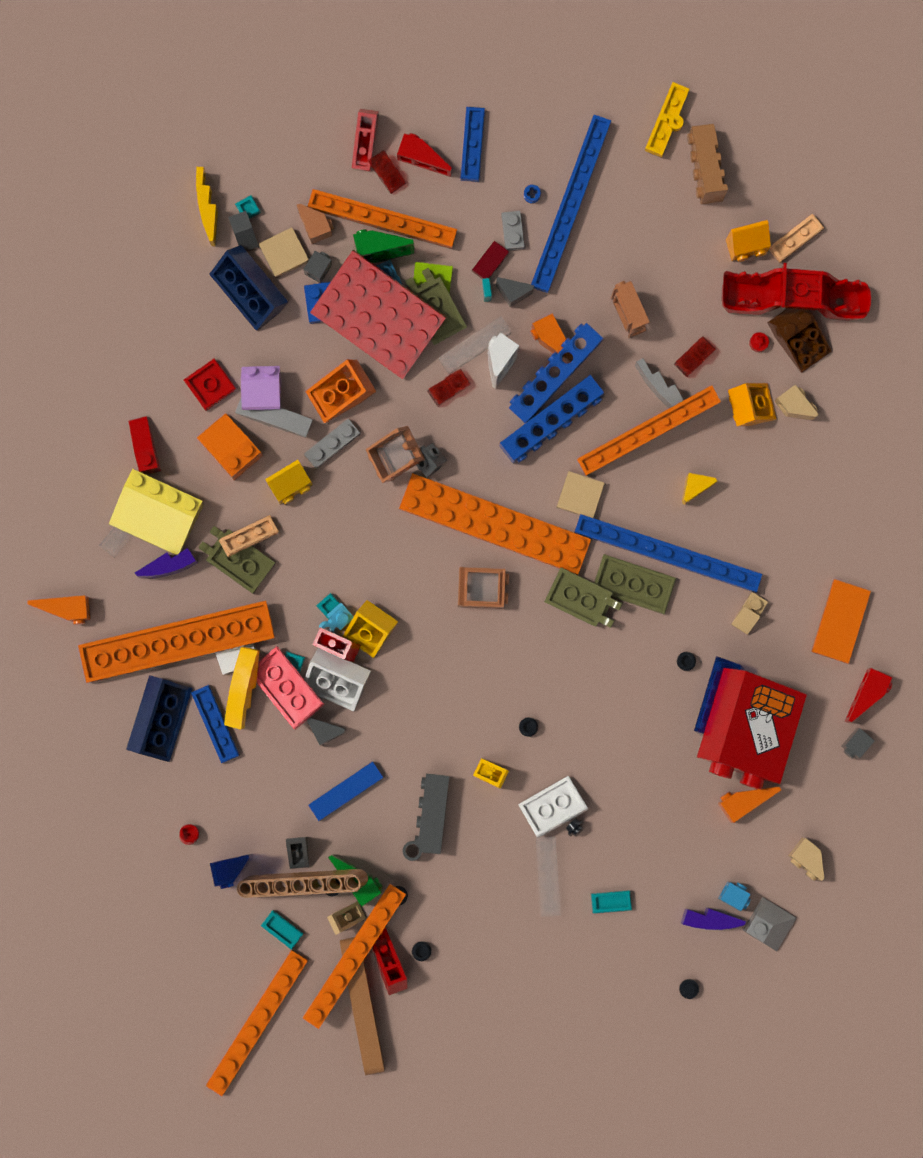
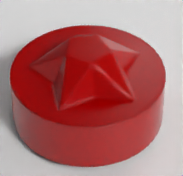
M761 332L753 334L749 341L750 348L755 352H763L769 345L767 335Z
M192 824L184 825L179 833L181 842L186 845L196 843L199 838L198 828Z

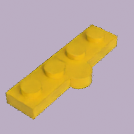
M672 82L644 151L662 158L672 131H679L683 126L684 121L679 114L690 88Z

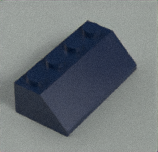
M242 245L227 250L209 273L256 331L277 316L288 303L287 299Z
M149 675L126 750L170 762L192 688Z

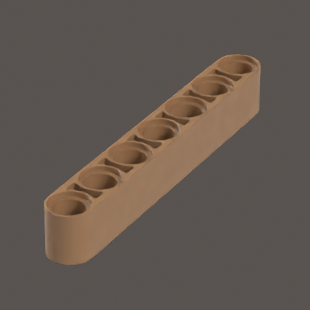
M362 869L251 875L237 884L236 890L244 898L355 892L367 884L368 875ZM354 877L357 878L359 884L354 881Z
M355 937L340 940L342 956ZM363 960L348 983V989L365 1075L385 1072Z

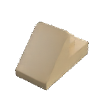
M751 592L731 625L748 635L759 620L768 601Z
M358 901L327 917L335 935L366 919Z

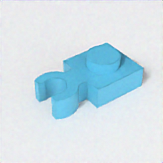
M340 603L327 614L330 619L321 622L319 628L329 627L328 631L334 633L336 627L339 630L343 629L352 621L354 616Z

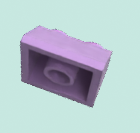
M250 366L241 368L242 410L280 409V366Z

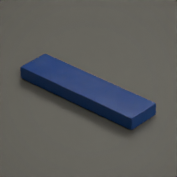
M466 107L460 181L479 182L485 108Z
M210 685L191 692L221 763L240 756L228 727L224 725L225 720Z
M372 761L308 806L318 821H320L384 777Z

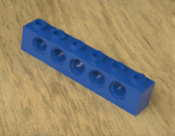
M581 323L574 331L576 333L572 339L568 337L561 345L563 349L559 353L554 352L548 359L550 363L546 367L542 366L535 373L537 377L533 381L529 380L522 389L524 391L521 395L516 394L510 400L511 406L509 409L524 423L531 420L604 340L588 323L585 325ZM580 338L586 341V346L583 349H578L576 346V342ZM570 352L573 355V360L567 364L564 362L563 356L565 353ZM555 366L560 369V374L556 378L550 374L551 368ZM540 381H545L547 384V389L543 392L537 388ZM527 395H532L534 398V403L531 406L525 404L524 399Z
M589 375L501 441L500 448L513 464L516 461L518 463L522 462L528 457V452L531 450L535 452L542 447L544 440H551L558 434L556 431L562 427L566 429L573 423L572 419L576 416L580 418L587 413L589 406L598 405L603 400L601 397H603L604 391L593 377ZM584 394L587 396L588 401L580 402L578 396ZM570 406L573 412L567 414L563 411V407ZM555 417L558 423L551 425L548 422V418ZM535 428H540L543 431V434L541 436H535L533 434V430ZM524 439L528 442V446L521 448L517 442Z

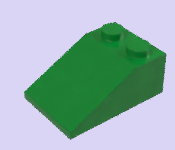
M366 229L359 230L356 234H353L356 252L371 263L414 254L413 239L373 230L367 231Z
M334 854L328 857L336 870L360 869ZM367 873V884L358 891L352 892L361 907L382 893V883L377 876L373 878L369 873ZM354 877V881L359 884L357 878Z

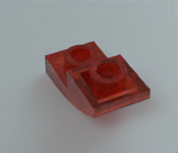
M384 150L368 160L390 194L406 184L399 170L393 165Z
M702 336L674 365L688 377L716 349Z
M459 369L445 377L443 381L430 387L427 392L438 407L469 387L471 383L463 371Z

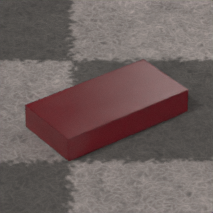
M494 241L473 267L472 272L481 279H490L507 257L509 251Z

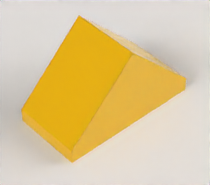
M688 473L682 503L685 505L713 486L717 479Z
M481 758L473 776L501 789L509 771Z

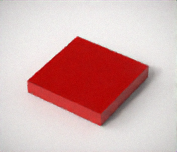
M215 358L183 379L205 411L237 390Z

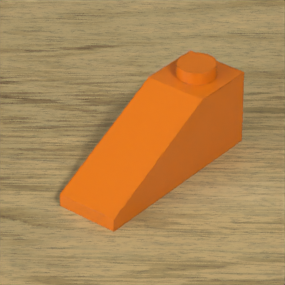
M553 313L532 323V330L530 332L535 341L538 340L540 345L551 353H559L563 349L561 345L566 338ZM570 352L564 354V362L567 364L572 362L573 355Z
M86 595L27 600L28 605L73 622L74 625L85 624L86 620H90L89 597Z
M771 787L763 788L762 790L733 792L732 794L729 791L720 797L722 801L718 804L729 821L734 823L781 791V788Z

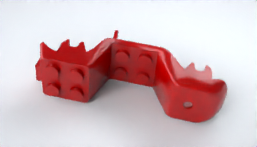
M783 263L782 268H776L762 274L758 272L746 274V271L737 274L725 271L723 273L721 301L723 308L728 313L762 315L781 307L818 310L827 319L858 320L865 318L870 311L871 291L868 284L860 280L853 282L848 281V279L838 280L825 271L787 269V263ZM841 299L843 301V304L838 305L836 303V300Z

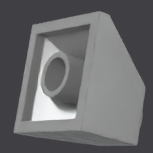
M762 897L743 931L777 951L796 917Z

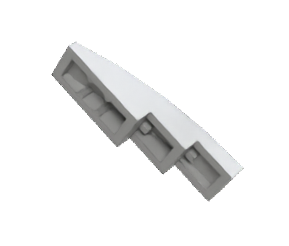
M643 358L636 362L635 367L645 383L668 408L684 401L675 384L667 387L660 372L652 374Z
M241 399L235 411L238 415L304 438L307 437L313 419L283 408L242 410Z

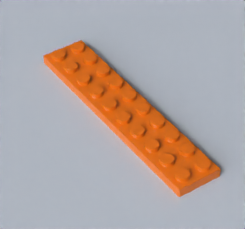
M414 473L411 475L399 510L550 566L559 569L562 567L577 575L591 541L590 538Z
M261 601L78 645L86 683L275 639L267 601Z

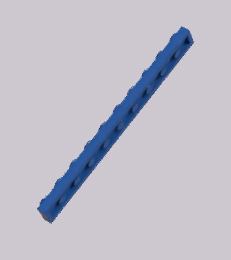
M593 115L531 285H534V289L545 293L549 292L611 124L609 119Z
M582 514L579 516L574 532L754 593L757 592L761 581V573Z

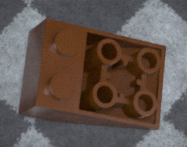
M787 308L767 322L776 340L801 373L832 352L809 309Z

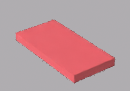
M276 646L258 662L257 684L293 729L296 730L324 705L323 701L279 647Z

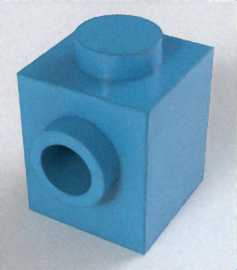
M727 882L718 898L739 911H742L743 908L746 909L751 901L749 898L750 893L746 892L747 887L738 882L736 885Z

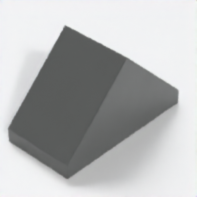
M244 211L228 217L238 245H242L246 251L258 248L259 245L247 212Z
M497 277L496 286L509 307L533 294L534 285Z
M313 718L307 719L320 746L346 732L344 728Z
M307 837L287 838L286 847L290 869L309 867Z

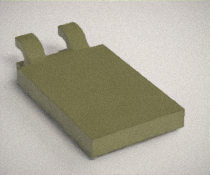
M427 268L422 271L426 282L416 286L412 277L405 280L411 292L447 317L431 339L433 345H436L467 328L441 278L434 279L431 271Z
M213 526L210 533L218 538L216 543L211 548L202 541L198 548L209 555L206 559L207 562L253 594L275 565V562L253 546L228 557L219 539L233 532L228 529L226 533H223Z
M562 567L544 601L595 627L600 622L610 628L615 620L605 616L609 606L620 610L623 604L611 598L612 591Z

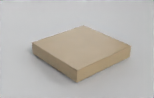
M292 227L259 243V247L275 278L309 261Z
M568 471L556 508L593 518L604 482Z

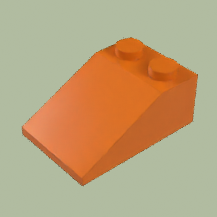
M347 359L305 392L323 422L327 423L366 400L376 390L359 361Z
M226 413L197 437L233 480H236L263 457L259 449Z

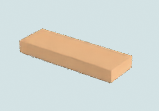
M811 214L772 244L769 251L781 263L820 233L824 227Z
M269 515L220 538L219 542L226 555L230 557L278 534L279 530Z

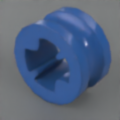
M528 185L525 188L524 199L530 204L536 203L540 199L541 191L538 186ZM530 190H534L533 193L537 192L535 198H531V195L528 196Z

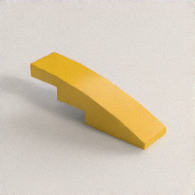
M196 166V191L199 211L210 244L215 246L218 208L216 204H211L212 190L210 186L205 185L206 172L204 167Z
M247 647L240 648L228 695L225 726L240 730L245 728L246 710L251 708L252 689L256 688L259 650Z

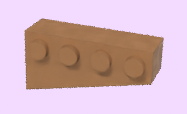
M714 124L692 126L690 133L687 134L688 145L692 147L690 160L695 166L693 178L694 181L697 180L698 185L696 187L697 199L700 198V204L723 202L728 187L727 184H724V169L720 170L721 154L716 152L718 140Z

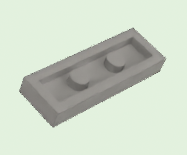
M347 419L305 452L304 455L314 468L318 469L357 438L360 432Z

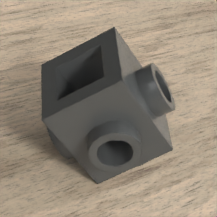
M433 443L427 447L423 445L420 447V450L425 460L416 466L426 477H429L437 472L447 459Z

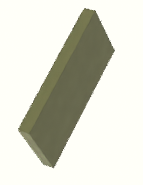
M603 554L594 583L612 591V598L664 615L676 578Z

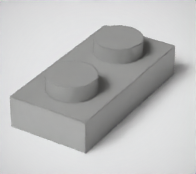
M520 211L502 212L505 249L508 251L524 249Z

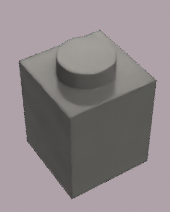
M314 251L303 269L304 274L318 283H322L332 266L330 256L322 251L320 253Z
M857 728L841 747L845 749L843 752L848 757L859 759L875 740L861 728Z

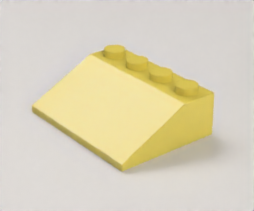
M132 469L122 489L109 525L177 555L182 551L204 505L202 500Z

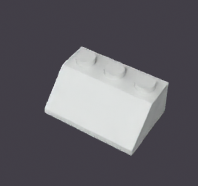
M499 333L497 337L494 335L488 344V365L492 387L495 389L516 361L519 345L502 333Z
M318 648L310 661L304 679L318 696L354 711L371 671Z

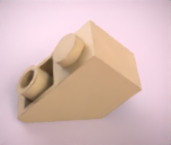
M796 385L774 401L786 417L813 420L819 415L817 407L806 399L804 390Z
M801 838L788 855L792 859L790 862L798 869L800 867L804 868L807 871L806 875L813 881L816 879L822 881L824 879L821 850L807 838Z

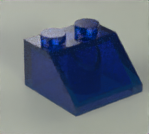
M253 854L210 863L214 887L220 886V889L234 886L233 882L240 879L252 860Z

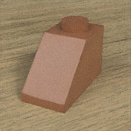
M296 205L311 244L332 237L331 230L334 227L330 218L326 219L324 213L305 205Z

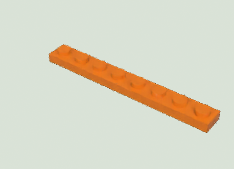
M315 189L312 190L307 206L325 214L451 249L457 233L455 228Z
M711 385L581 456L577 460L587 476L719 404L721 401Z
M392 884L388 885L303 1016L304 1020L318 1029L321 1027L406 896L404 892Z
M293 950L290 951L209 1079L206 1087L223 1096L308 961L306 958Z

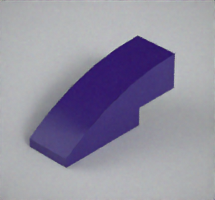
M188 548L173 558L166 552L136 571L135 575L138 578L165 577L189 569L198 564Z
M685 908L681 920L683 925L706 930L731 929L744 926L746 923L744 920L709 908L705 909L704 915Z

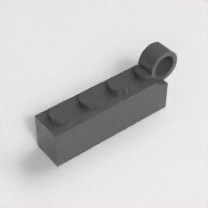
M426 773V777H422L421 789H424V797L419 798L418 808H422V814L417 816L416 828H420L419 836L415 835V841H409L403 847V855L407 860L415 861L419 859L422 852L441 854L449 776ZM410 844H415L419 848V854L414 858L406 854V847Z

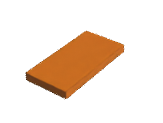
M836 579L833 580L813 643L812 653L849 664L871 591Z

